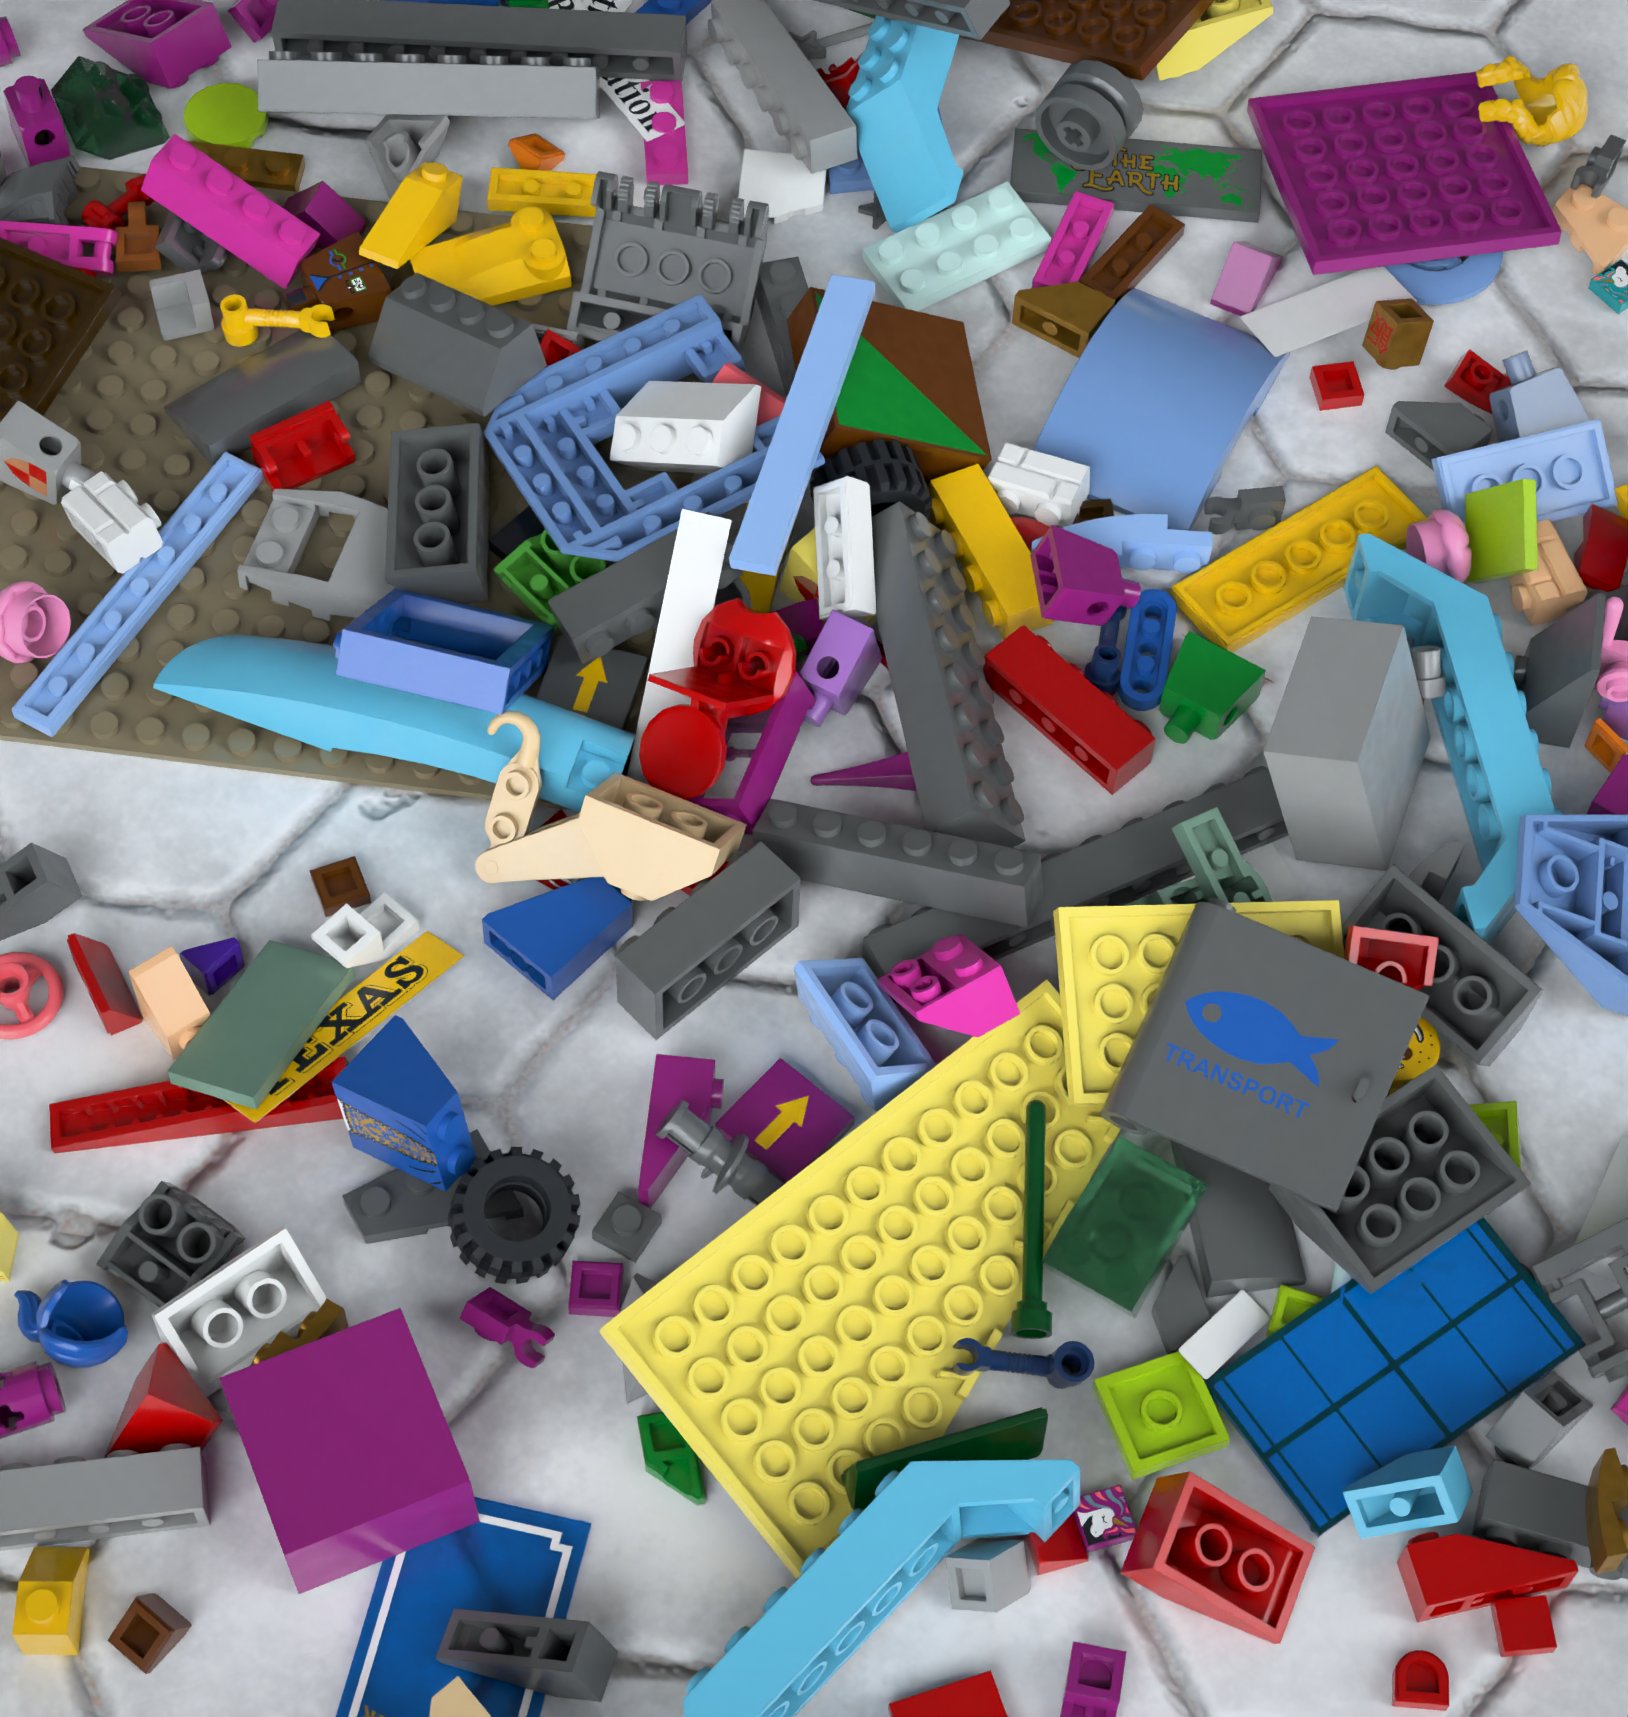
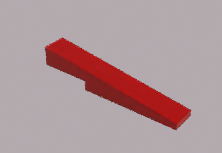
M345 1056L338 1057L256 1123L223 1099L171 1084L170 1081L49 1104L51 1149L56 1154L344 1119L332 1081L349 1063Z

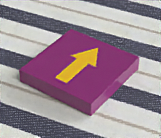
M780 1058L715 1123V1127L724 1134L728 1141L740 1133L746 1134L749 1142L745 1153L750 1158L764 1164L769 1168L768 1171L786 1184L832 1148L854 1125L855 1116Z

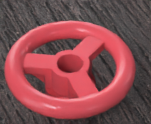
M26 952L0 955V1004L6 1009L14 1010L20 1024H0V1039L10 1040L28 1037L45 1028L57 1015L63 1000L62 979L54 966L38 955ZM42 975L47 982L49 995L44 1008L34 1016L28 1005L29 992L33 984ZM11 989H18L15 992L7 993Z

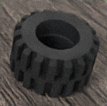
M875 439L868 443H865V441L856 443L855 446L850 448L845 447L838 451L837 455L826 459L825 464H823L824 466L818 468L813 474L814 480L810 481L809 488L813 503V487L849 476L869 484L871 517L899 501L914 512L922 513L926 519L931 514L932 498L915 453H912L911 448L907 445L901 446L898 441L884 442V439Z
M511 1147L509 1153L502 1154L501 1149L491 1151L487 1159H477L471 1164L469 1171L462 1175L450 1203L448 1227H451L452 1230L450 1240L453 1248L458 1246L461 1251L459 1258L465 1265L470 1262L477 1267L475 1271L477 1275L485 1278L486 1273L496 1276V1283L506 1284L508 1279H516V1284L526 1283L532 1276L536 1275L537 1278H540L547 1274L549 1269L553 1265L556 1266L564 1257L579 1227L581 1215H577V1210L581 1204L579 1194H573L572 1187L575 1184L570 1174L562 1176L559 1172L562 1165L554 1158L550 1163H547L541 1159L544 1152L535 1149L532 1150L531 1155L523 1154L522 1147ZM502 1191H518L528 1195L541 1210L543 1217L541 1231L537 1236L525 1241H511L500 1237L490 1228L485 1218L484 1208L488 1199Z

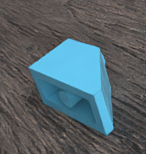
M1456 1445L1406 1454L1348 1485L1342 1493L1360 1539L1459 1522L1473 1494V1489Z

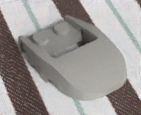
M274 489L272 493L273 501L243 565L239 564L237 569L240 588L248 590L250 584L253 583L270 590L273 601L290 607L291 603L310 609L312 610V616L330 621L332 615L356 619L366 609L368 610L378 600H381L397 588L387 584L385 580L388 508L339 491ZM331 513L354 516V525L328 582L294 574L319 516L330 517Z

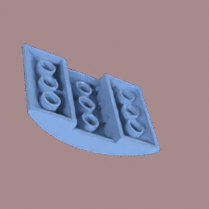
M1133 288L1113 307L1086 346L1066 381L1033 450L1089 466L1090 490L1087 499L1111 498L1113 510L1124 515L1168 514L1167 529L1191 530L1203 510L1206 500L1210 497L1221 478L1226 460L1251 416H1256L1286 363L1290 352L1274 357L1255 336Z

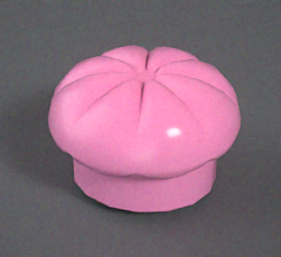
M1436 509L1429 516V520L1408 525L1406 531L1407 554L1461 583L1466 580L1471 570L1472 552L1468 546L1469 535L1458 515L1446 509Z
M20 581L7 585L0 591V656L12 663H26L35 658H48L57 654L66 643L71 625L69 610L63 600L55 595L48 594L45 589L31 581Z

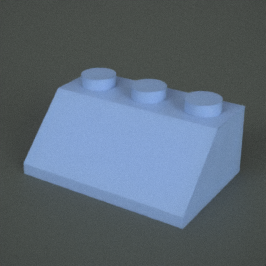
M864 958L799 961L794 966L798 996L809 1012L812 1023L821 1030L834 1049L837 1060L846 1067L860 1088L863 1099L872 1106L874 1111H879L936 1066V1063L890 996L880 988L877 977Z

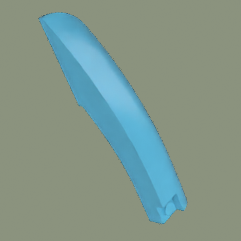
M225 635L210 638L193 644L177 654L159 673L153 687L162 692L329 752L333 748L377 754L422 763L497 783L501 770L520 750L523 740L520 729L513 724H504L499 727L494 735L488 734L487 728L491 720L498 713L335 675L338 659L335 658L336 648H333V645L252 635ZM522 694L506 710L518 711L529 716L538 727L541 736L538 757L542 780L539 798L577 812L581 811L585 795L615 772L622 774L636 734L525 694Z

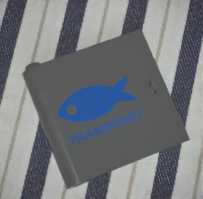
M1210 898L1208 902H1198L1192 911L1100 1114L1106 1121L1122 1130L1138 1135H1145L1148 1130L1336 1213L1430 995L1237 914L1236 909L1223 900Z

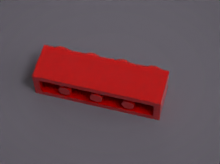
M1022 625L984 655L985 665L983 666L986 682L991 690L1111 795L1116 793L1151 763L1156 738L1152 735L1150 729L1143 722L1134 720L1123 711L1112 695L1105 691L1101 692L1087 680L1083 671L1077 665L1066 662L1053 650L1051 644L1043 636L1035 635L1025 625Z

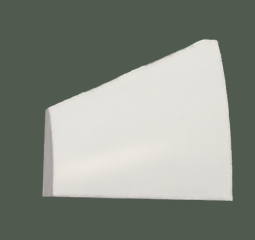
M744 149L738 198L744 199V218L750 200L769 204L768 219L771 218L774 224L787 221L794 215L806 216L823 211L827 169L811 174L801 159L797 160L793 153Z

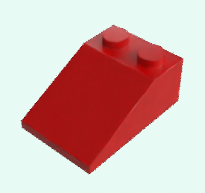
M1189 1471L1157 1477L1120 1573L1164 1599L1273 1644H1280L1315 1546Z

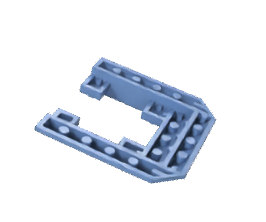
M699 294L542 369L495 408L485 429L484 436L561 553L618 562L678 529L682 509L703 514L709 511L712 516L717 517L749 501L780 416L756 427L752 454L679 490L666 472H662L628 490H624L593 446L613 435L616 415L648 381L677 382L695 373L701 383H711L727 362L732 363L744 372L746 371L743 358L723 333L721 320L704 297ZM820 451L813 469L825 464L824 456Z

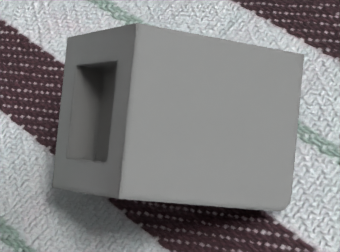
M200 269L153 279L149 282L156 316L164 340H172L215 330L210 303Z
M978 1538L945 1557L952 1609L999 1612L1030 1592L1024 1540Z

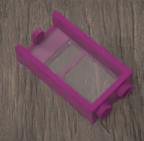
M795 671V676L786 696L776 703L772 709L750 716L745 715L728 719L725 732L727 746L725 767L717 783L705 794L687 800L747 824L743 835H753V829L773 794L800 731V726L803 724L807 710H812L816 699L797 671Z

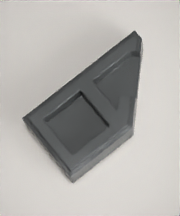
M1187 1254L1179 1256L1151 1312L1167 1355L1179 1351V1348L1211 1319Z

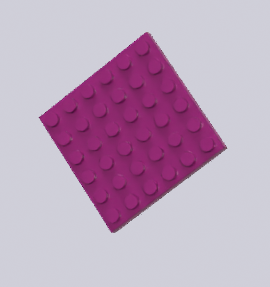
M1476 72L1248 99L1247 113L1313 275L1559 244L1562 231L1511 124L1507 121L1500 122L1497 120L1481 122L1479 118V104L1488 100L1498 99L1493 86L1480 88Z

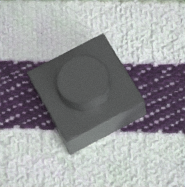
M618 1192L593 1228L592 1238L636 1263L662 1224V1215L627 1195Z

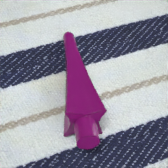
M908 751L864 765L817 774L810 779L811 784L815 786H868L917 791Z

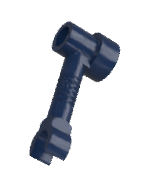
M1119 606L1108 622L1101 625L1098 646L1094 649L1092 661L1086 665L1084 670L1087 680L1101 692H1108L1112 696L1117 692L1121 675L1118 669L1121 652L1116 645L1120 620L1126 616L1127 608Z
M972 1338L960 1339L952 1346L955 1349L967 1350L973 1356V1364L958 1363L951 1369L958 1375L968 1376L975 1371L985 1372L988 1370L1006 1371L1008 1373L1016 1372L1017 1374L1046 1377L1048 1382L1058 1389H1066L1081 1384L1092 1374L1095 1364L1090 1349L1077 1341L1063 1343L1048 1356L992 1350L990 1347L981 1346L978 1341ZM1062 1364L1068 1367L1070 1374L1063 1369Z

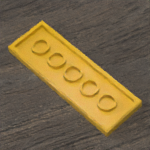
M1374 466L1170 587L1169 595L1210 642L1233 653L1343 587L1359 534L1370 533L1402 551L1406 548L1408 525L1429 519L1377 466Z

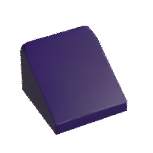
M234 937L189 948L179 954L181 962L193 983L208 996L217 992L242 970L245 965L240 943Z

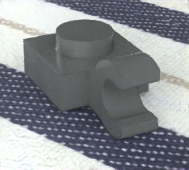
M1611 134L1602 148L1595 146L1586 166L1576 169L1571 182V188L1576 190L1579 185L1586 184L1594 189L1591 197L1598 198L1614 174L1626 140Z
M1283 486L1238 490L1237 498H1208L1204 507L1205 515L1218 514L1222 516L1210 518L1208 531L1216 535L1223 534L1229 531L1233 524H1235L1236 530L1253 529L1261 531L1275 526L1281 522L1286 502Z

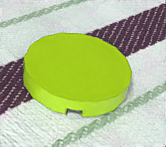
M219 83L207 86L195 93L186 104L183 116L187 134L192 142L243 148L252 147L254 145L253 141L259 135L262 138L266 133L268 124L267 112L258 111V93L249 87L237 83Z

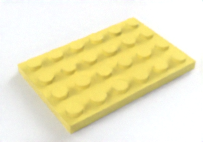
M1339 900L1229 903L1236 909L1237 914L1344 959ZM1196 904L1058 907L1053 911L1069 1107L1105 1104Z

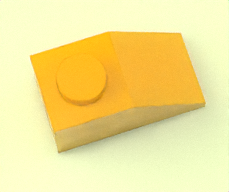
M88 1547L33 1548L18 1582L12 1635L24 1655H78L90 1551Z

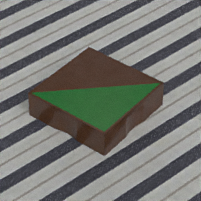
M810 287L787 319L796 371L826 290ZM872 301L820 448V452L825 460L837 455L838 451L845 447L855 446L856 443L863 441L868 443L875 439H884V442L894 440L900 442L901 446L907 445L910 447L912 453H915L925 482L929 484L932 479L975 464H979L981 469L984 470L992 458L964 323Z

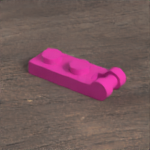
M0 221V237L69 267L86 268L96 273V276H113L114 262L110 260L112 247H116L118 233L114 230L96 227ZM84 244H94L93 257L83 256Z

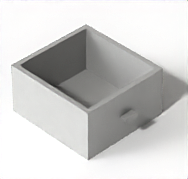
M1314 616L1310 618L1263 751L1296 860L1381 871L1388 870L1431 738L1404 625Z

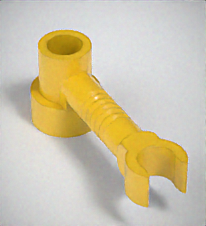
M236 294L225 297L220 303L223 315L221 326L225 339L230 345L236 347L252 344L259 336L258 326L300 328L302 331L311 333L316 337H328L331 335L328 323L322 320H335L332 308L325 304L304 308L301 311L248 308L245 298Z

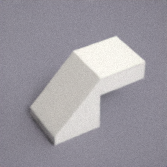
M384 892L360 914L346 903L313 932L311 936L312 940L345 968L385 961L418 932L420 927L417 918Z

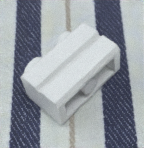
M1005 443L998 456V461L995 462L988 476V481L1008 515L1017 512L1034 517L1038 522L1044 523L1048 527H1051V525L1067 527L1072 525L1077 513L1079 515L1080 507L1083 501H1086L1089 494L1090 467Z
M101 471L85 481L83 488L78 486L62 497L61 504L72 526L118 573H125L140 563L141 557L146 559L162 548L163 541L157 530L162 525L159 517L148 503L145 502L141 506L137 504V496L126 481L121 480L116 483L106 472L103 473Z

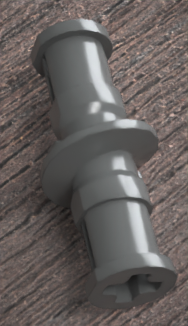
M681 1099L671 1109L656 1130L655 1135L660 1139L669 1138L689 1154L688 1157L694 1162L705 1166L700 1176L702 1179L709 1177L713 1173L717 1175L712 1190L715 1194L727 1185H730L738 1196L744 1200L748 1199L757 1206L784 1185L783 1182L768 1171L769 1168L760 1161L750 1158L745 1153L749 1142L746 1134L740 1133L728 1141L720 1130L713 1125L710 1127L688 1110L689 1103L684 1099Z

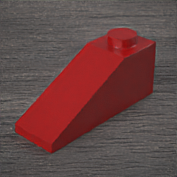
M1437 1532L1417 1535L1408 1541V1545L1405 1546L1397 1561L1417 1623L1491 1605L1494 1599L1529 1597L1564 1589L1569 1586L1579 1571L1575 1560L1457 1533L1439 1537Z

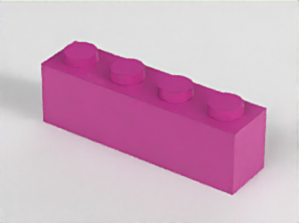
M176 134L170 138L151 160L141 187L142 192L285 290L301 272L300 263L311 256L320 236V233Z

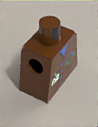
M356 232L302 260L300 271L303 287L285 293L284 300L287 309L294 311L312 308L319 304L330 306L335 320L322 321L328 323L330 332L378 322L385 298L392 292V289L377 262L359 255V249L364 240L361 234Z

